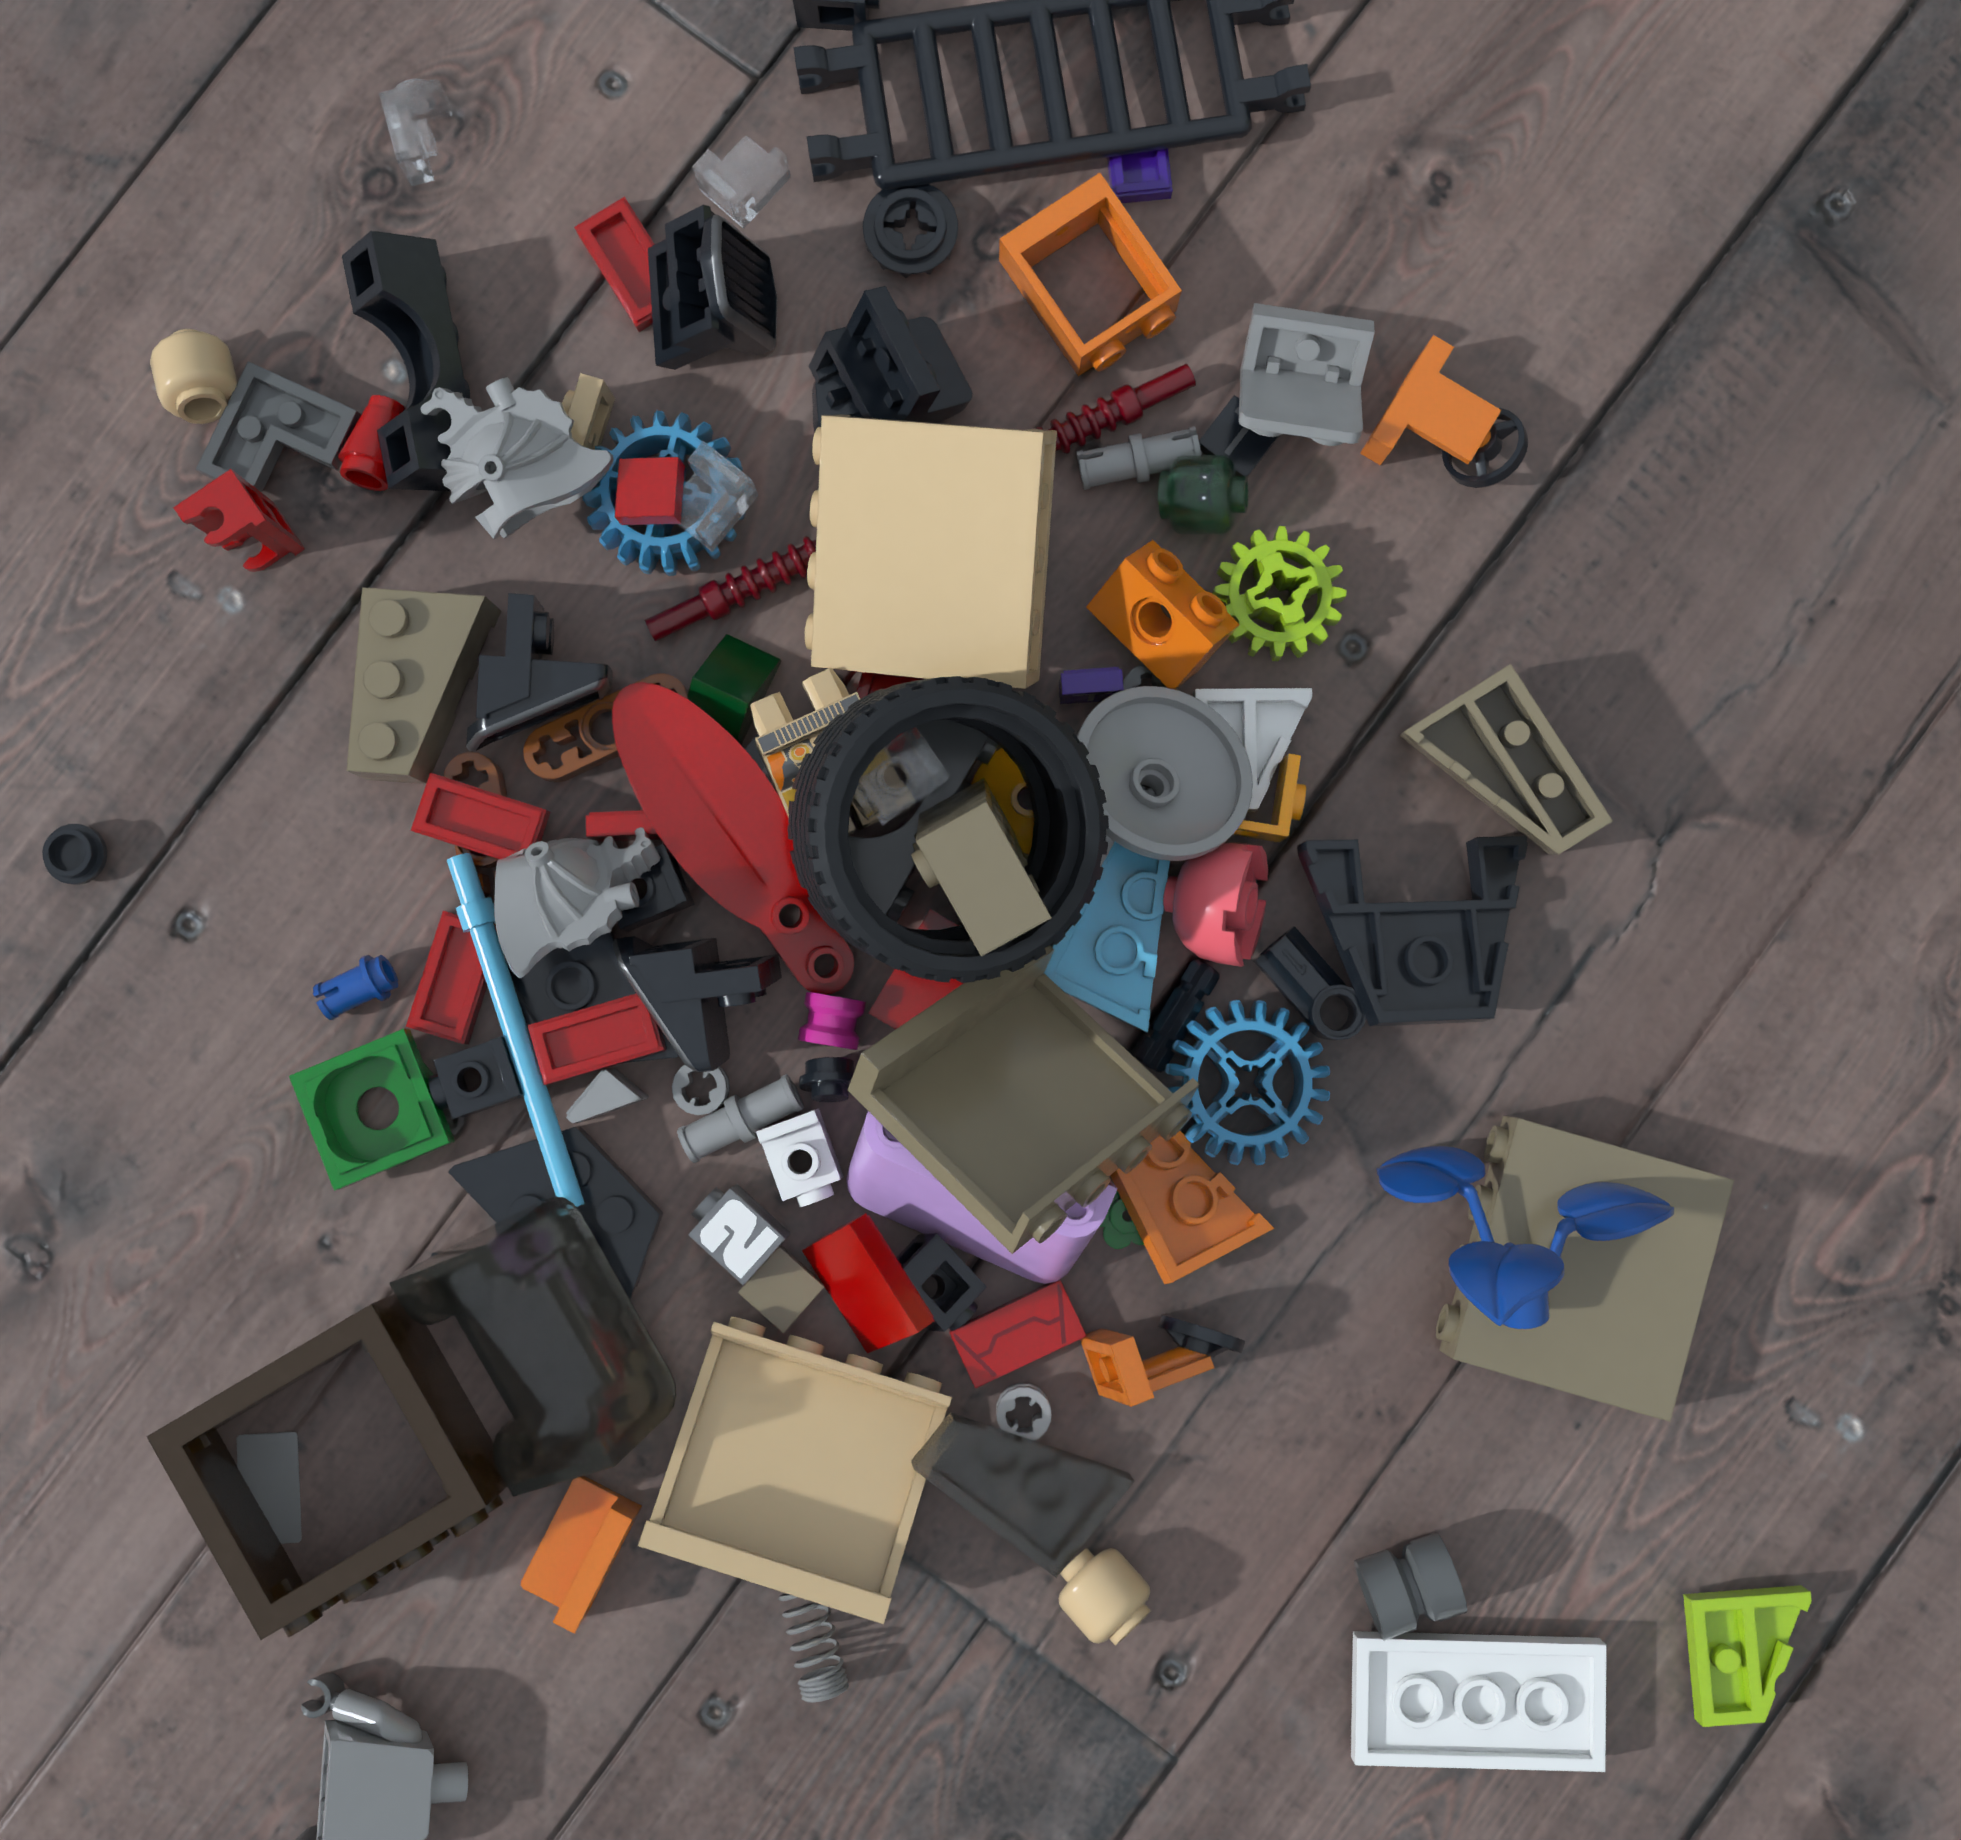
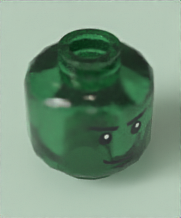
M1180 456L1173 461L1170 471H1162L1160 474L1158 488L1159 514L1161 519H1169L1173 530L1178 534H1225L1232 529L1236 513H1247L1249 497L1247 476H1236L1235 465L1227 456Z

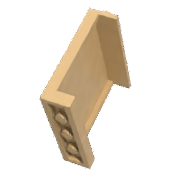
M844 414L822 415L821 427L816 429L812 445L814 462L816 465H820L819 490L814 491L810 503V521L812 526L817 528L816 552L811 554L807 568L808 585L811 589H814L813 613L808 616L805 626V645L808 650H812L811 667L924 679L961 676L963 678L979 677L1012 685V688L1026 689L1039 681L1057 431L1042 429L1019 430L850 417V415Z
M731 1317L728 1326L713 1322L710 1344L650 1521L646 1520L638 1546L884 1624L892 1599L890 1598L945 1414L950 1406L952 1397L939 1393L942 1386L941 1382L925 1376L907 1372L905 1380L902 1382L880 1375L883 1364L865 1357L848 1354L845 1363L823 1357L822 1353L825 1346L805 1338L789 1335L787 1344L764 1338L766 1327L745 1319Z

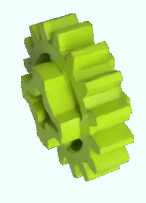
M1285 526L1278 527L1272 541H1267L1260 529L1256 530L1250 538V550L1239 542L1233 545L1230 554L1236 565L1230 562H1221L1216 574L1228 583L1215 586L1212 594L1216 595L1221 601L1226 602L1227 612L1240 624L1229 636L1228 640L1234 643L1243 636L1251 640L1248 647V655L1252 657L1257 654L1262 646L1270 647L1272 661H1279L1283 656L1285 647L1290 646L1293 654L1300 658L1307 652L1306 638L1319 646L1328 638V634L1321 623L1328 626H1336L1342 617L1341 613L1330 606L1331 604L1342 602L1346 597L1347 590L1340 587H1332V582L1339 577L1343 569L1341 565L1325 566L1323 560L1330 550L1327 545L1319 547L1314 552L1307 547L1310 538L1309 532L1303 531L1296 542L1288 541ZM1283 557L1294 560L1302 565L1304 569L1284 562ZM1253 564L1255 569L1253 575L1256 580L1255 587L1246 590L1244 594L1240 595L1239 588L1242 575ZM1273 583L1278 591L1288 589L1290 592L1295 590L1284 606L1279 597L1263 598ZM1317 593L1318 599L1315 613L1312 619L1305 624L1303 620L1305 613L1302 604L1304 600ZM1257 618L1271 624L1276 632L1264 629L1252 620Z

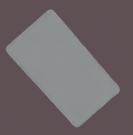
M279 1432L237 1436V1467L281 1544L300 1542L302 1532L297 1433Z

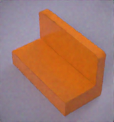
M577 1475L572 1480L520 1583L521 1587L526 1591L559 1607L553 1623L574 1634L586 1618L642 1508V1505L583 1475Z

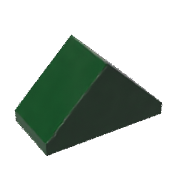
M726 634L692 677L687 699L718 722L742 745L753 722L750 705L765 697L781 664V659Z

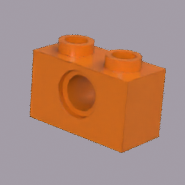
M1154 540L1126 557L1086 606L1167 688L1174 690L1196 674L1240 625L1227 612L1226 606L1216 595L1205 591L1183 569L1181 561L1172 552L1161 548ZM1161 605L1168 610L1171 619L1164 614Z

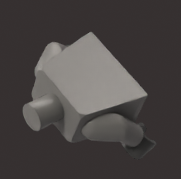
M324 1673L307 1681L309 1685L322 1689L325 1695V1702L309 1700L302 1703L301 1710L303 1714L308 1718H317L332 1711L335 1720H325L317 1826L307 1828L295 1840H425L429 1834L431 1804L466 1801L468 1793L467 1762L434 1764V1747L426 1731L421 1730L419 1723L415 1719L380 1699L353 1689H345L342 1679L334 1673Z

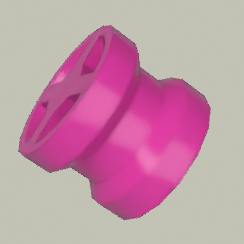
M806 992L804 1004L809 1013L807 1023L799 1029L798 1040L858 1050L860 1038L855 1032L857 1018L864 1014L866 1002Z

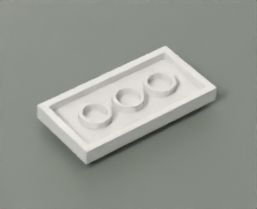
M1353 1631L1351 1758L1355 1765L1605 1772L1606 1644L1600 1638L1406 1633L1383 1641L1379 1632Z

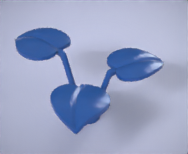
M1447 1146L1422 1147L1401 1153L1383 1163L1379 1168H1376L1381 1187L1398 1199L1413 1203H1432L1448 1199L1456 1193L1466 1198L1481 1241L1466 1244L1451 1254L1449 1258L1450 1275L1465 1297L1498 1326L1504 1324L1515 1329L1536 1328L1549 1320L1548 1291L1553 1289L1564 1277V1263L1560 1257L1566 1238L1570 1233L1577 1230L1582 1237L1592 1241L1622 1239L1641 1233L1675 1214L1674 1207L1649 1192L1620 1183L1595 1182L1573 1188L1558 1199V1212L1565 1219L1558 1223L1550 1249L1536 1244L1515 1245L1511 1242L1503 1246L1502 1244L1495 1243L1475 1187L1470 1184L1485 1176L1484 1163L1472 1153Z

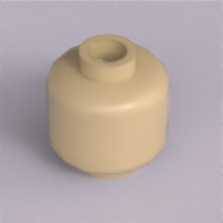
M182 329L162 339L152 351L150 365L157 395L164 409L174 416L194 424L210 423L221 418L238 383L231 353L228 346L221 339L202 331Z
M1086 1548L1060 1573L1067 1584L1060 1592L1059 1605L1093 1643L1099 1644L1110 1639L1116 1646L1151 1612L1145 1604L1150 1595L1148 1583L1116 1549H1105L1094 1556Z

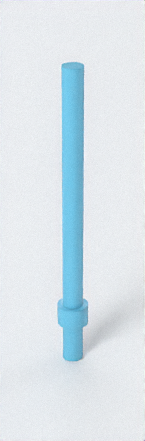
M471 853L456 855L447 859L461 903L456 908L463 932H470L560 1211L563 1212L583 1205L585 1202L547 1086L544 1085L528 1027L494 926L495 917L492 897L485 898Z

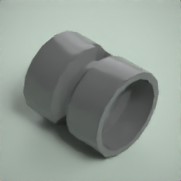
M1437 1532L1412 1540L1409 1544L1404 1545L1402 1557L1399 1559L1385 1549L1354 1560L1355 1570L1365 1601L1383 1641L1416 1630L1419 1615L1424 1614L1430 1620H1439L1441 1622L1467 1613V1603L1457 1571L1442 1538Z

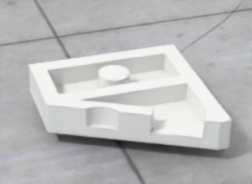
M1312 688L1195 689L1193 697L1201 700L1219 713L1236 732L1245 748L1251 766L1253 781L1252 798L1248 812H1255L1258 810L1267 792L1278 764L1283 759L1304 710L1312 699Z

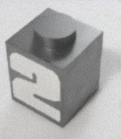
M736 1184L725 1194L717 1187L711 1191L691 1214L699 1223L688 1234L744 1285L790 1235V1232Z

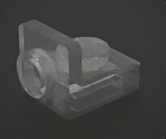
M409 79L399 83L395 89L381 92L379 95L397 162L410 184L415 186L435 180L429 157L437 156L438 150L429 122L451 117L453 112L450 101L438 79L428 81L424 79Z

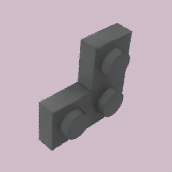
M248 361L196 470L204 476L215 480L229 469H232L262 492L283 448L286 447L338 471L342 464L338 455L361 414L353 408Z

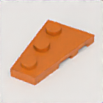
M1181 1131L1168 1141L1160 1135L1150 1143L1152 1148L1147 1156L1129 1173L1125 1174L1118 1168L1110 1175L1164 1285L1175 1282L1275 1229L1260 1213L1254 1214L1233 1192L1236 1188L1221 1172L1215 1173L1191 1148V1142L1186 1139Z

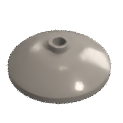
M1134 687L1115 693L1103 700L1091 711L1080 727L1077 738L1080 742L1084 743L1089 751L1086 758L1090 765H1096L1100 775L1098 778L1100 786L1105 792L1107 802L1102 805L1104 815H1108L1109 829H1106V835L1124 848L1142 856L1158 860L1182 861L1206 855L1223 845L1239 828L1246 817L1253 788L1252 771L1247 753L1241 740L1229 723L1201 700L1184 692L1165 687ZM1141 785L1152 788L1156 797L1146 793Z

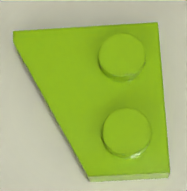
M1798 1585L1683 1594L1694 1719L1702 1727L1765 1723L1776 1695L1775 1682L1778 1676L1785 1671L1793 1651V1647L1788 1644L1800 1610L1808 1612L1812 1601L1811 1591Z

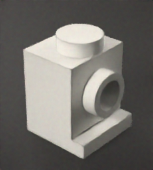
M819 1108L756 1131L782 1201L796 1196L799 1207H803L834 1195L831 1183L841 1180L844 1176ZM795 1150H805L811 1155L812 1166L808 1172L799 1173L792 1169L790 1156Z

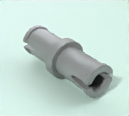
M1195 426L1143 439L1141 433L1128 436L1129 442L1087 451H1076L1084 490L1136 478L1137 483L1147 482L1150 480V474L1192 465H1202L1200 444Z
M785 1074L779 1080L743 1098L735 1094L725 1099V1107L687 1126L679 1127L677 1134L686 1155L691 1162L696 1163L701 1158L739 1139L747 1143L757 1138V1130L795 1111L803 1110L804 1105L792 1079L788 1074Z

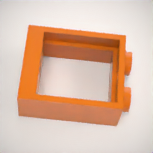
M1101 173L1093 176L999 240V262L1078 376L1092 367L1097 372L1105 370L1125 354V345L1144 334L1146 339L1158 335L1176 319L1174 313L1177 311L1182 293L1181 288ZM1098 224L1150 298V301L1084 344L1032 267Z

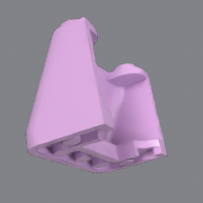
M869 1111L859 1135L846 1177L848 1192L853 1200L862 1207L923 1234L937 1233L947 1244L1029 1280L1044 1284L1057 1282L1068 1274L1105 1219L1118 1189L1110 1181L1100 1196L1087 1207L1082 1208L1076 1202L1066 1210L1067 1217L1065 1221L1047 1240L1039 1244L1032 1238L1011 1254Z

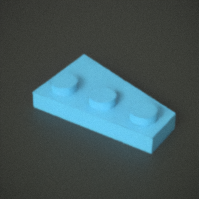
M1114 842L1101 866L1104 868L1102 876L1096 882L1093 890L1095 894L1090 904H1084L1080 910L1082 917L1077 924L1070 927L1065 933V938L1057 945H1053L1054 952L1044 973L1066 994L1147 1033L1153 980L1155 978L1160 926L1164 911V891L1168 880L1170 861L1142 856Z

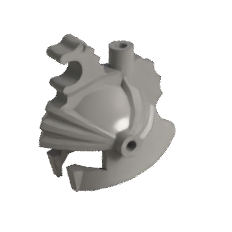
M508 377L499 379L486 387L495 407L482 411L481 407L473 405L472 399L463 398L462 393L452 392L446 388H436L432 393L431 400L421 406V412L425 415L435 416L445 409L452 419L450 428L438 436V441L450 446L451 450L448 458L441 461V466L447 471V474L442 479L443 484L451 489L449 499L452 504L488 491L494 504L481 514L475 516V518L493 539L500 535L503 538H507L536 516L552 508L571 504L590 492L602 480L613 464L614 458L609 451L593 450L582 446L573 439L571 430L574 420L566 414L562 402L552 400L542 389L528 391L518 387L515 390Z
M640 827L635 830V841L624 849H618L611 836L605 838L601 845H599L598 841L591 839L563 838L548 842H535L527 849L524 848L506 858L498 859L494 901L497 936L508 965L518 978L524 977L539 960L556 948H564L571 951L576 947L591 944L599 936L611 932L614 924L622 918V911L639 906L638 892L635 884L631 881L635 878H640L642 873L650 871V868L660 861V856L644 828Z

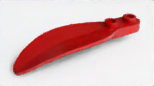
M638 682L624 687L616 696L612 709V726L616 748L635 796L664 845L680 866L711 898L737 917L761 929L801 986L812 993L825 995L841 990L849 982L854 971L852 951L835 929H832L814 909L808 900L809 894L807 889L802 888L790 854V851L794 850L793 840L788 839L787 826H789V818L779 795L749 753L728 731L687 698L670 689L652 683ZM787 904H795L800 911L798 921L792 926H783L779 920L780 910ZM822 954H831L834 959L832 971L826 975H818L814 969L815 960Z

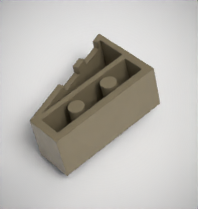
M362 587L346 771L366 780L427 783L429 774L435 768L457 714L454 712L469 679H473L479 665L477 659L490 628H495L501 614V610L486 596Z
M1511 664L1399 735L1549 855L1561 854L1613 821Z
M985 778L919 813L917 833L914 834L916 842L913 843L915 852L911 854L913 861L930 889L938 884L941 885L981 956L1051 919L1046 905L1038 894L1040 890L1032 874L1028 875L1024 869L1028 862L1015 832Z

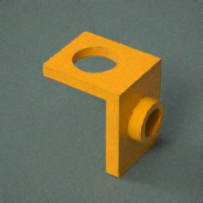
M1288 754L1280 762L1271 824L1243 820L1233 835L1281 842L1289 837L1291 820L1300 821L1306 798V785L1297 783L1301 755Z

